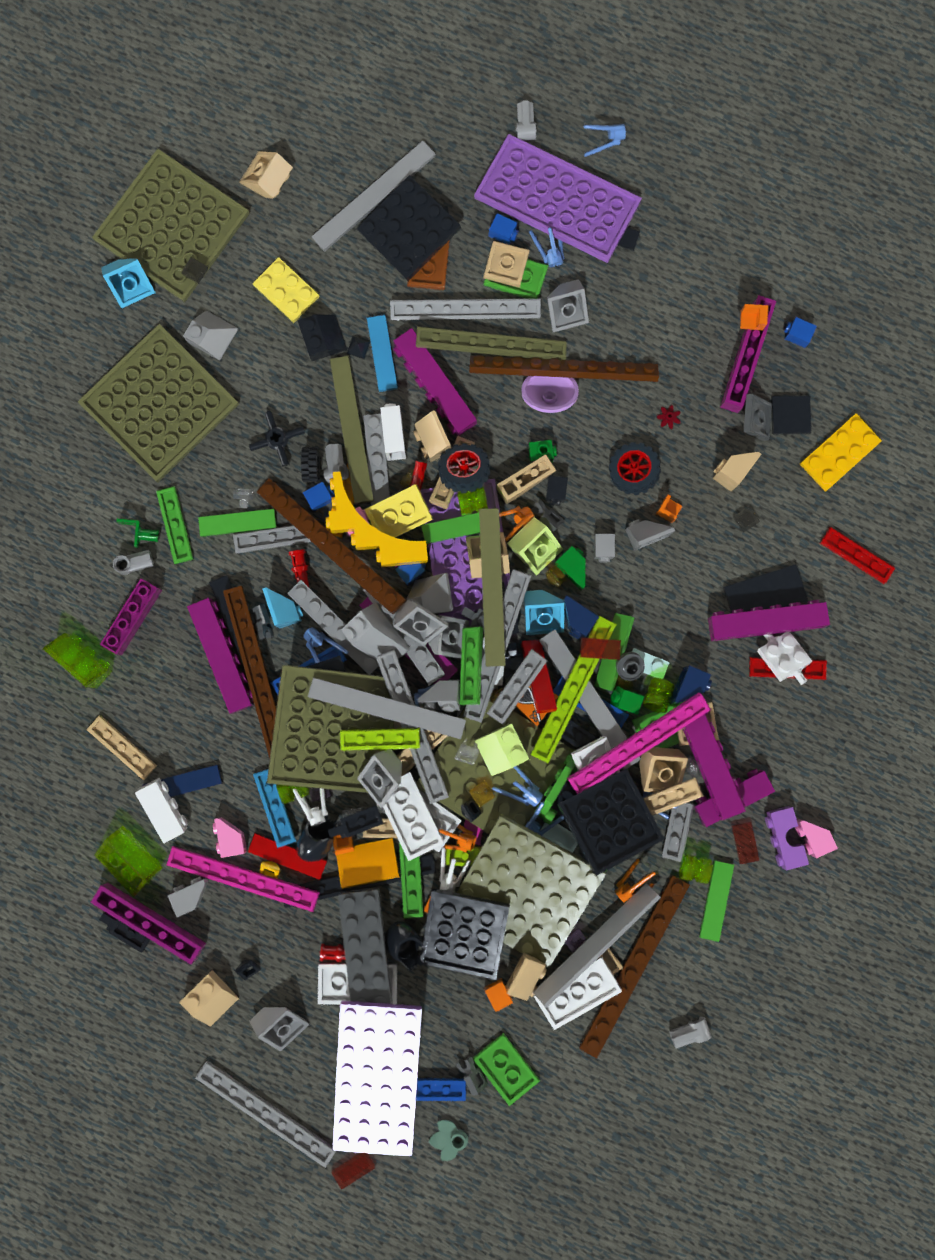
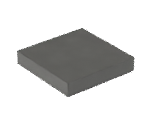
M754 394L746 395L745 433L764 441L770 439L772 403Z

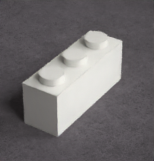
M157 778L138 788L135 794L162 842L166 843L185 833L188 822L184 815H180L176 800L174 798L171 799L168 794L167 784L161 781L160 778Z

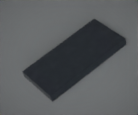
M796 564L723 587L731 614L733 610L738 609L749 612L751 608L762 607L765 610L770 609L772 605L789 607L790 603L808 601Z

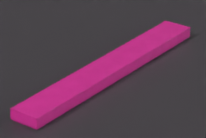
M697 693L567 779L578 794L601 782L711 709L702 694Z
M172 846L167 861V866L311 912L315 911L320 894L318 891Z

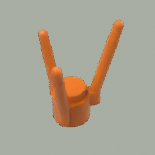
M517 506L514 509L499 513V517L515 513L514 521L517 525L508 534L505 541H508L534 518V514L529 507L521 509Z
M460 824L457 828L464 832V834L456 835L442 829L438 830L439 833L457 839V844L460 845L445 844L443 846L445 849L460 850L466 853L468 850H473L477 839L474 836V832L467 830Z
M636 859L623 878L616 884L618 888L614 891L623 903L636 893L635 889L656 874L654 871L632 887L628 882L624 885V882L640 862L639 859Z

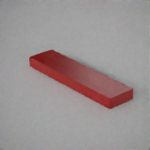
M832 527L828 529L820 542L821 545L882 584H886L895 570V567Z
M539 640L521 642L524 659L531 649L545 658ZM545 663L530 685L537 714L556 712L557 710Z
M749 657V677L777 678L762 658ZM812 660L801 672L806 679L826 680L827 661Z
M256 833L248 849L249 853L319 880L327 864V861L324 859L307 862L298 856L297 849L287 845L277 848L274 840Z

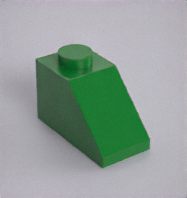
M571 546L555 562V565L581 591L585 587L586 559L584 558V553L578 547L574 548Z

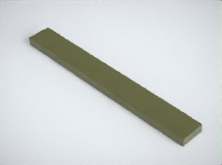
M417 327L416 347L523 358L566 360L567 341Z
M349 357L330 359L354 502L355 505L373 502L374 498Z
M499 508L479 509L486 667L505 666Z

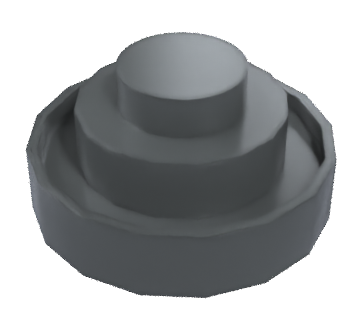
M626 652L619 656L615 667L621 678L632 681L642 675L645 664L639 654Z

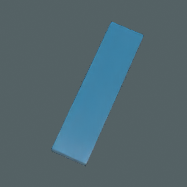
M386 316L367 318L379 392L398 389Z
M268 769L253 774L277 848L296 842L278 784L267 783Z

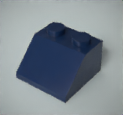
M566 595L563 599L566 627L570 630L569 634L572 637L583 639L588 635L599 616Z
M692 666L683 667L669 703L678 704L688 700L697 693L703 694L705 690L708 691L712 680H710L711 674Z

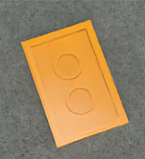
M393 838L355 845V851L336 855L342 889L400 877Z

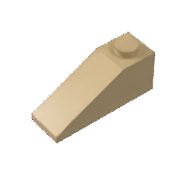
M544 455L497 484L496 489L507 505L556 472L547 455Z

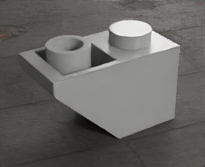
M459 680L438 681L418 698L420 708L431 711H460Z
M200 876L191 880L190 886L184 888L182 884L172 889L173 893L168 895L176 917L199 907L209 882L208 878L202 880Z

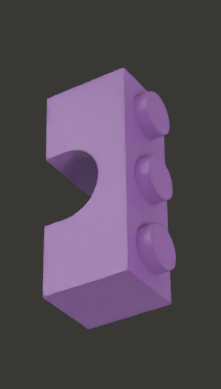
M786 806L766 812L765 822L768 829L771 828L773 836H770L772 846L776 847L778 855H776L778 866H782L784 870H790L809 865L804 845H789L786 841L787 831L798 826L793 807Z

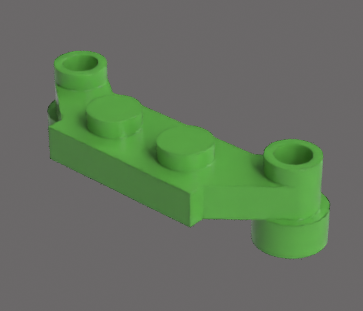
M570 753L564 762L565 768L563 770L559 769L554 777L557 780L553 787L549 786L544 794L547 798L538 816L543 818V821L549 825L557 814V811L551 808L572 771L575 773L578 771Z

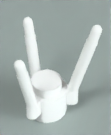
M294 788L293 792L311 826L325 822L324 816L328 815V812L326 810L324 789L320 788L322 809H319V807L311 809L305 796H300L297 789Z
M444 847L441 852L440 890L455 892V888L460 886L461 880L471 861H467L456 879V876L453 874L456 860L452 859L449 873L445 874Z

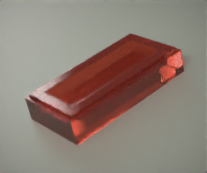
M581 638L580 658L620 660L621 640Z
M751 822L732 825L739 864L760 861Z
M362 1152L333 1169L331 1173L342 1190L375 1169L376 1166L369 1154Z

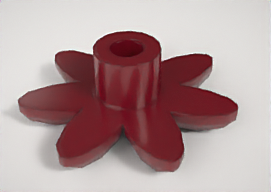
M673 405L669 407L668 411L661 407L663 414L656 417L663 420L661 427L668 423V427L671 430L673 429V423L680 424V420L676 417L681 413L680 411L673 412Z

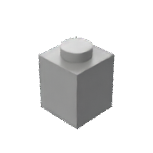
M595 534L594 559H598V562L602 563L610 562V559L615 557V534Z

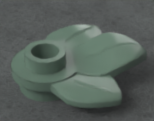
M439 1120L437 1122L439 1131L433 1134L428 1142L434 1148L442 1150V1161H449L456 1157L458 1151L463 1150L467 1146L468 1136L463 1130L457 1129L454 1122ZM455 1137H461L462 1141L460 1143L455 1142Z

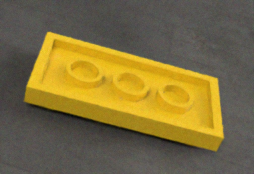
M855 414L804 459L800 465L826 492L882 440Z

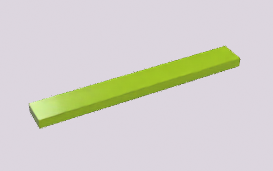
M599 616L556 701L557 710L556 712H551L530 755L549 763L616 627L615 623Z

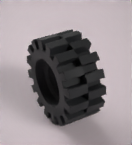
M302 447V481L318 482L320 478L318 447Z

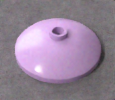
M528 376L522 384L521 393L524 401L533 409L545 413H556L570 408L576 402L579 389L573 378Z

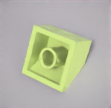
M535 517L507 543L512 551L535 575H538L563 550L548 527Z
M510 723L475 740L491 776L529 760L513 725Z

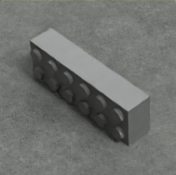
M379 887L340 891L338 898L350 1001L393 1004Z

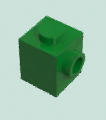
M552 440L529 442L528 444L530 464L544 455H547L550 462H553L554 457H557L556 445H552Z
M616 686L611 695L610 704L619 709L638 714L644 696Z

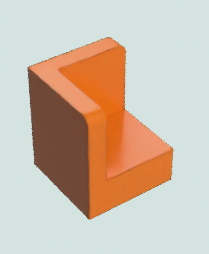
M745 304L741 309L740 329L763 330L767 325L768 305Z
M668 494L656 514L673 523L682 506L671 500V495Z
M502 978L484 987L485 993L496 1012L513 1003L512 997L506 992V986Z

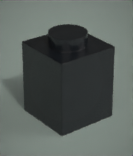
M548 477L545 501H549L550 505L560 506L561 503L565 502L567 477Z

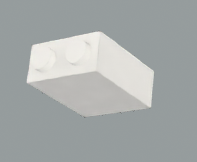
M386 404L384 407H380L387 461L406 459L400 405Z

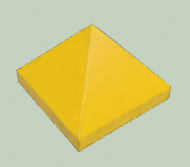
M272 861L262 862L259 873L278 879L280 868L277 863Z

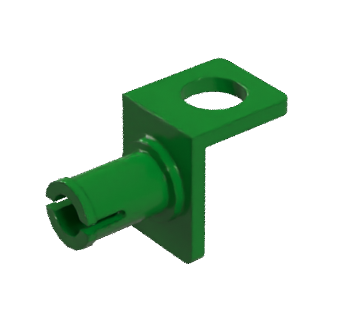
M116 520L118 524L136 526L135 548H138L141 540L158 542L159 530L142 529L138 520Z

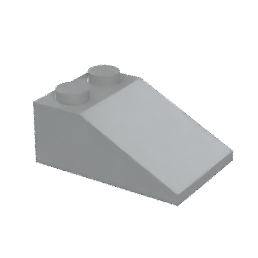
M376 603L361 610L341 629L354 647L377 661L375 656L395 650L399 660L410 650Z

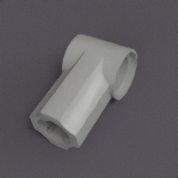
M529 101L517 103V138L520 140H536L533 103Z
M327 445L325 448L327 468L324 470L326 482L330 484L333 472H341L342 481L349 477V470L343 462L342 445Z
M150 550L127 556H117L113 560V568L122 575H128L131 572L154 566ZM127 561V567L120 570V563Z
M699 1017V1020L694 1022L691 1020L687 1025L669 1031L676 1049L693 1042L702 1043L712 1038L705 1017Z

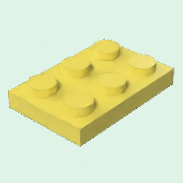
M279 257L253 283V286L293 323L319 298V294Z
M417 484L364 509L374 528L394 538L433 520Z

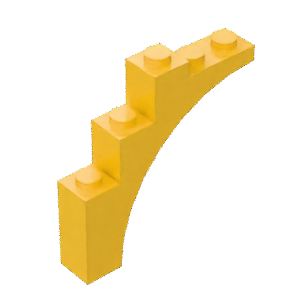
M333 472V478H330V488L335 491V497H331L332 508L336 509V511H329V517H326L327 529L330 528L332 534L354 532V534H351L352 546L356 545V550L380 548V551H376L377 563L381 562V567L428 563L426 541H408L394 538L368 524L349 501L343 486L341 472Z

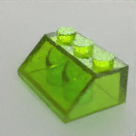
M63 633L43 648L46 653L86 688L97 689L112 673V670L109 669L110 664L103 658L99 660L95 656L96 652L89 646L84 647L80 643L82 641L81 638L74 633Z
M121 826L107 837L94 855L133 897L163 868L160 862L124 826Z

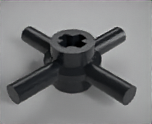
M267 411L264 414L270 430L267 432L265 439L249 444V448L251 451L269 446L271 449L277 450L282 467L288 466L289 461L284 448L288 444V439L305 434L304 428L301 426L286 432L284 429L276 426L272 411ZM276 435L279 436L278 442H275Z

